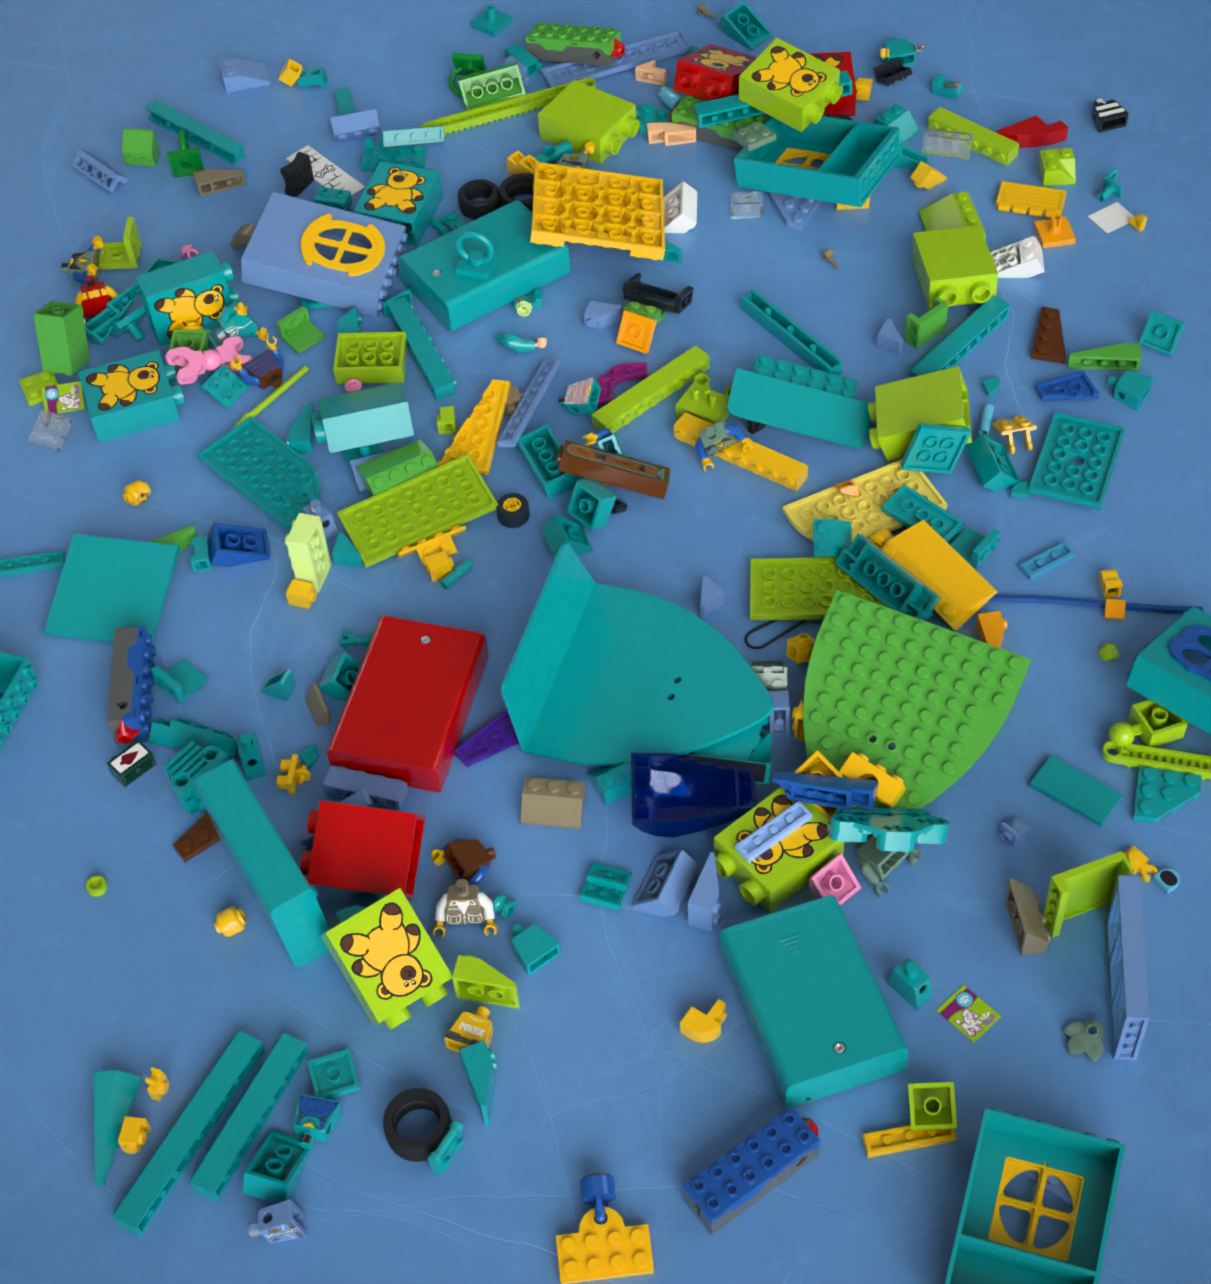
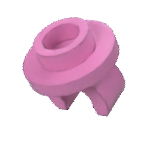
M186 244L180 251L182 253L181 257H186V259L192 258L190 254L198 256L199 252L196 249H192V244Z
M351 379L345 383L344 387L347 393L355 392L362 389V383L357 379Z

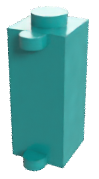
M518 43L505 48L506 58L511 55L526 66L527 77L539 73L542 63Z

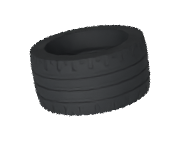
M520 173L505 179L499 188L500 206L503 207L515 201L516 199H512L515 196L523 194L533 195V174ZM533 198L519 200L532 212Z
M413 1088L401 1092L389 1102L383 1117V1129L387 1142L395 1154L404 1160L422 1162L428 1160L431 1152H435L449 1131V1125L452 1120L446 1103L438 1094L424 1088ZM425 1109L438 1115V1128L432 1135L423 1140H405L396 1132V1127L401 1118L413 1110Z

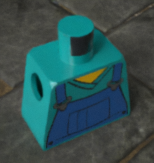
M299 1094L294 1119V1130L296 1136L301 1138L299 1145L302 1148L311 1149L314 1140L320 1142L328 1140L342 1116L340 1101Z

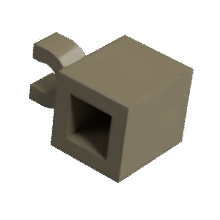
M518 386L510 387L504 413H509V419L523 397V392L519 393Z

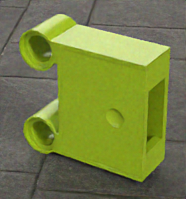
M697 374L692 385L675 405L676 418H680L686 412L711 424L721 421L725 422L730 415L727 412V404L732 385L725 388V395L710 390V378L707 374Z

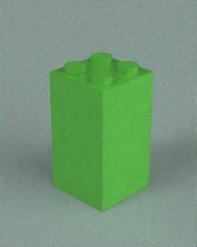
M51 301L33 314L43 371H49L53 374L63 373L71 376L90 362L82 305Z

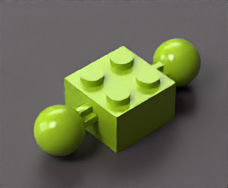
M1149 699L1132 705L1128 717L1131 725L1126 722L1113 724L1109 730V739L1114 745L1124 747L1130 745L1134 741L1135 736L1139 735L1145 746L1157 747L1184 738L1189 722Z

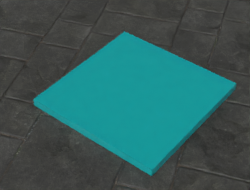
M73 534L43 633L49 636L114 643L116 628L146 626L147 632L151 633L153 645L180 547L171 544Z

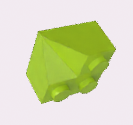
M1072 148L1040 150L1038 169L1043 186L1071 185L1076 183L1075 157Z

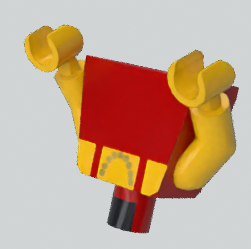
M94 276L85 278L86 285L81 286V291L77 293L74 304L82 305L84 318L98 315L108 308L107 303L118 296V293L110 286H106L103 281L96 282Z

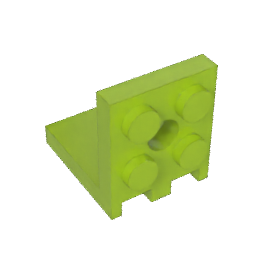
M127 217L123 236L124 242L103 243L98 263L100 270L134 269L139 267L137 260L141 257L139 250L143 246L134 217Z

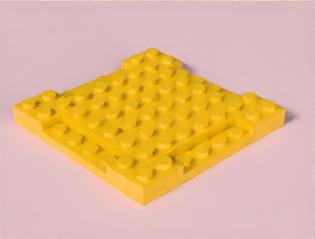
M535 162L530 242L539 245L547 244L554 247H564V241L583 243L589 246L597 245L604 248L630 250V256L636 258L643 257L652 260H663L665 253L663 179Z

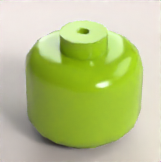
M1105 643L1101 645L1102 648L1098 651L1103 661L1109 662L1120 656L1115 644Z

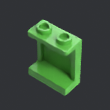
M935 297L933 298L932 309L920 318L912 313L907 315L904 341L918 350L945 331L948 304Z

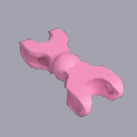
M239 336L226 338L223 344L216 347L215 350L208 349L202 353L201 350L194 351L187 347H178L169 350L165 356L168 364L183 367L178 371L176 377L181 385L194 383L198 376L204 374L206 370L214 371L223 364L232 372L238 374V369H233L230 366L231 360L238 364L235 357L239 356L242 359V366L253 359L250 355H240L237 353L241 351L244 344Z

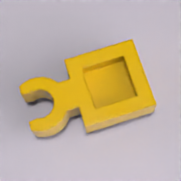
M1132 846L1124 853L1125 857L1129 858L1132 862L1133 870L1131 873L1133 875L1139 872L1142 880L1148 883L1150 876L1147 873H1151L1153 876L1157 874V868L1153 865H1148L1149 858L1135 846Z
M151 1067V1077H146L145 1082L150 1084L147 1091L152 1100L160 1102L162 1096L169 1089V1081L165 1073L161 1072L160 1069Z

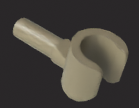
M700 3L697 14L700 16L705 14L715 19L716 15L708 12L706 5Z
M826 248L823 251L822 259L824 261L829 260L836 268H839L840 265L832 257L834 255L832 249Z

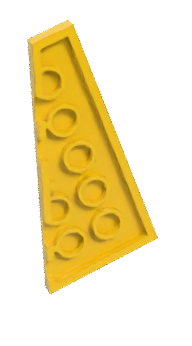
M494 379L491 381L482 395L483 398L474 407L473 413L466 419L454 437V442L450 448L446 449L442 460L438 461V466L468 454L479 473L489 475L511 387L510 381Z

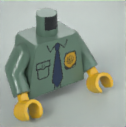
M589 141L585 144V149L579 153H565L560 161L552 160L550 164L589 169V154L594 153L595 145L592 141Z

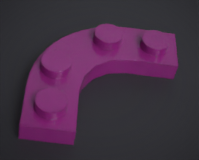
M647 362L619 364L611 367L610 371L605 375H601L597 381L602 388L597 407L605 406L613 400L614 388L621 382L646 379L648 377Z

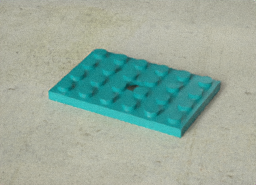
M1054 412L1028 490L1031 494L1101 510L1126 428ZM1079 457L1082 459L1083 464L1074 465L1070 460Z

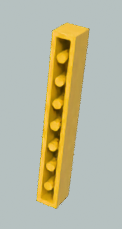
M684 412L673 425L674 438L695 447L698 438H700L699 432L714 424ZM740 441L713 454L796 492L808 478V465L753 441V449L750 446H746L747 452L742 450Z

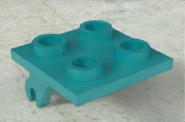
M224 364L216 372H211L209 374L210 378L205 383L201 382L198 385L199 389L203 388L204 393L208 392L227 410L250 387Z

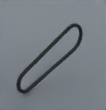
M771 620L749 631L745 635L744 641L749 648L762 649L767 645L771 644L772 642H774L775 640L779 639L783 635L792 631L796 627L800 626L806 620H802L801 622L797 623L793 627L789 628L788 630L776 636L775 638L768 641L762 646L755 647L750 645L747 641L748 636L751 633L778 621Z

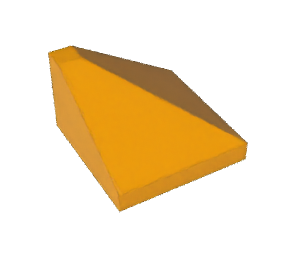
M851 480L834 485V488L841 493L855 497L859 496L858 486Z

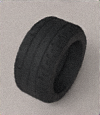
M476 179L465 183L458 192L460 211L466 217L477 219L500 208L498 187L493 182L484 179ZM480 197L487 198L483 201H471Z

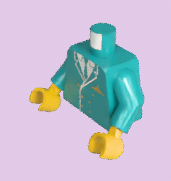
M237 300L230 306H224L221 314L218 316V321L222 327L215 331L220 340L228 334L230 337H259L263 341L268 339L269 333H266L267 329L262 327L260 331L258 330L257 324L247 312V306L243 307L244 304Z

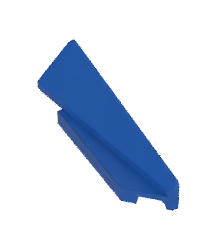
M777 772L773 778V782L778 783L785 791L784 795L789 800L850 810L852 804L873 810L879 784L875 780Z

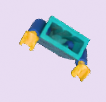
M608 428L582 436V439H587L588 443L585 444L587 446L597 441L600 449L625 456L616 433L612 434Z

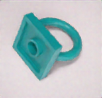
M476 231L462 232L458 235L455 242L456 249L461 256L455 269L456 274L488 279L498 259V252H494L492 242L485 235ZM466 238H475L484 243L487 250L468 247L464 250L462 242Z

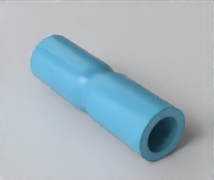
M991 404L984 405L978 430L979 435L981 433L989 435L994 406Z

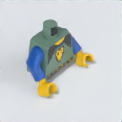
M95 236L92 240L93 244L88 250L72 254L70 263H62V272L70 273L72 280L81 284L86 283L85 278L88 276H94L96 282H98L101 271L98 266L100 258L98 248L101 249L103 247V239Z
M722 421L700 431V438H698L695 444L696 451L702 460V467L706 472L705 467L707 465H711L714 468L711 458H708V455L711 456L740 441L744 452H747L746 446H750L753 449L752 440L746 438V435L737 424H728Z

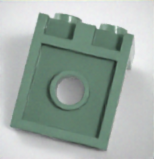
M748 661V664L755 671L766 689L787 691L786 661Z

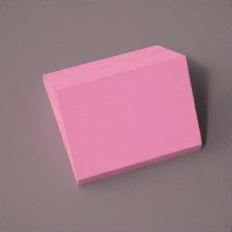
M841 853L809 878V894L815 900L834 895L839 905H841L861 889L859 882Z

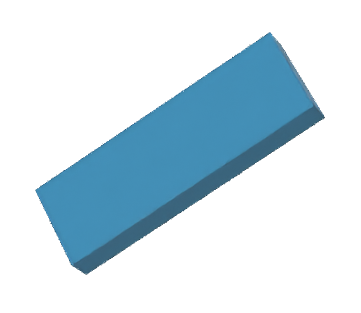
M1063 541L1019 564V570L1031 581L1075 558L1076 552Z

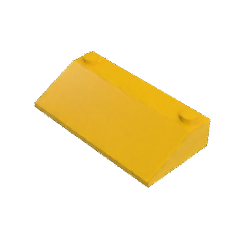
M925 520L891 538L880 548L941 596L934 610L955 632L997 593V590Z

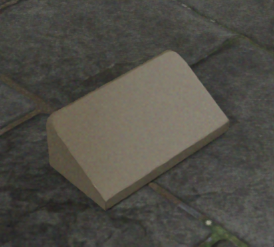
M313 683L305 697V701L316 726L319 727L330 723L331 719L317 684Z

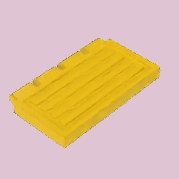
M1002 181L996 207H998V211L1010 212L1011 209L1013 210L1012 213L1026 215V212H1029V215L1042 217L1044 214L1045 218L1050 219L1055 214L1056 218V214H1062L1067 191Z

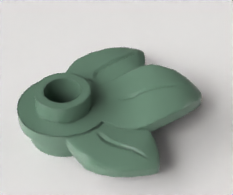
M1095 1020L1085 1023L1073 1022L1064 1029V1033L1071 1037L1067 1046L1069 1055H1078L1086 1052L1092 1062L1099 1059L1104 1050L1101 1040L1104 1035V1029L1099 1022ZM1090 1028H1095L1097 1032L1095 1034H1090L1088 1030Z

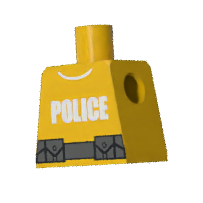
M479 1006L475 1014L463 1012L444 1037L446 1048L460 1053L459 1049L484 1040L487 1048H489L493 1035L492 1021L487 1019L490 1011L483 1006Z

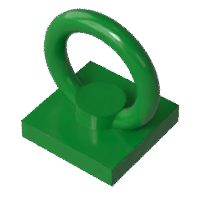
M452 53L455 69L449 76V87L455 95L463 97L461 90L455 86V78L458 74L468 75L487 69L483 55Z
M180 130L178 133L180 150L167 152L174 178L192 176L194 172L205 170L199 147L189 149L186 133L184 130Z

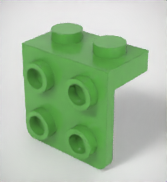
M305 306L276 321L279 337L297 353L303 352L325 338L324 333L310 322L308 310Z

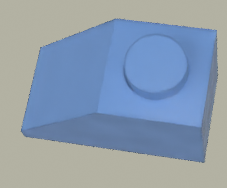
M590 300L584 312L585 326L602 329L621 321L623 316L622 306Z
M768 691L774 704L773 711L769 716V733L772 736H789L790 705L788 691Z

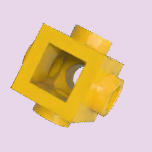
M806 633L787 639L786 656L797 664L809 661L815 639Z

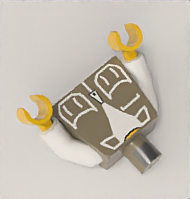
M465 879L457 880L455 885L450 886L448 893L443 894L436 904L435 921H437V925L433 927V936L435 937L437 929L443 931L442 938L445 936L443 921H445V925L484 924L485 920H487V925L484 928V934L488 936V927H492L495 935L498 931V926L493 922L495 916L491 899L480 891L479 886L468 885V881Z

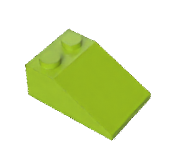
M458 955L452 976L457 999L519 1009L520 1001L516 983L480 958L472 955Z

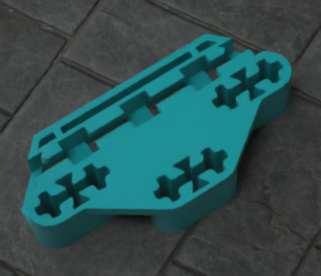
M851 807L850 810L838 808L836 814L832 816L831 822H828L827 833L830 839L840 842H865L868 839V834H873V837H876L875 847L879 850L911 852L914 850L915 843H946L950 822L944 818L932 816L930 812L922 809L873 807V810H869L863 807Z

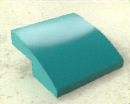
M593 862L587 874L586 883L580 893L579 901L619 911L629 888L633 872Z

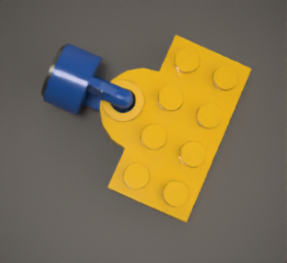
M595 1173L584 1176L579 1181L581 1201L584 1204H591V1210L583 1216L579 1226V1233L556 1235L561 1284L654 1273L648 1224L625 1227L623 1219L617 1211L608 1207V1202L616 1198L613 1176L607 1173Z

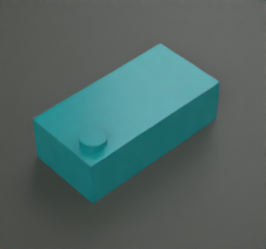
M548 424L519 438L517 442L519 451L548 500L575 487L576 481L579 480L578 476L558 471L559 464L556 461L560 443Z

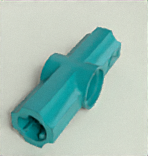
M565 140L556 146L544 147L542 153L534 158L541 163L550 164L552 160L558 161L561 159L563 154L572 153L573 147L568 140Z

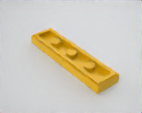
M911 1125L862 1134L867 1158L954 1142L957 1139L954 1129L911 1130Z

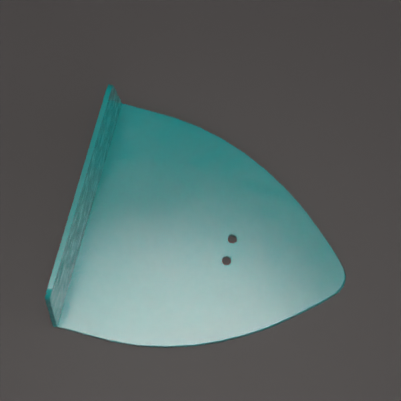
M563 543L560 546L501 686V693L523 753L584 765L615 766L628 761H632L633 764H641L684 755L706 748L753 727L770 716L774 708L772 697L741 653L712 626L695 614L660 597L637 590L595 583L568 543Z

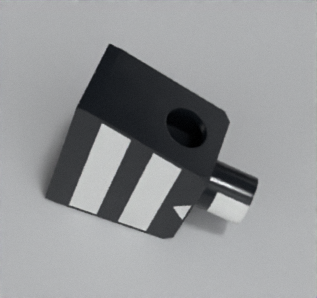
M1101 98L1095 101L1092 119L1098 133L1127 126L1129 113L1115 100L1103 101Z

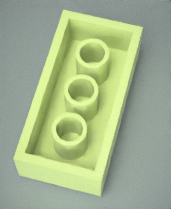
M299 513L296 520L292 522L290 533L286 535L285 544L288 547V556L292 563L291 568L294 570V579L313 583L315 592L319 593L332 565L320 516Z

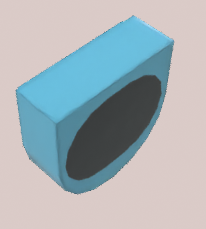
M1164 869L1155 874L1153 879L1168 894L1178 887L1180 875L1175 870Z

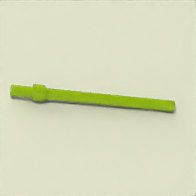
M303 366L252 411L246 412L233 428L250 416L253 418L305 375L309 371L308 367Z

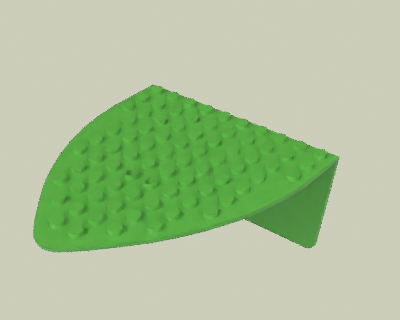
M836 590L817 634L805 680L803 727L807 759L818 750L840 771L852 752L857 755L862 753L870 759L869 763L874 766L876 764L881 765L887 770L886 773L891 777L896 775L904 781L903 784L906 790L894 808L921 809L963 776L991 744L1013 707L1032 659ZM871 737L877 738L874 743L869 741ZM890 744L896 745L893 750L888 749ZM867 778V779H865V780H875V781H877V780L874 779V778ZM875 799L874 807L889 808Z

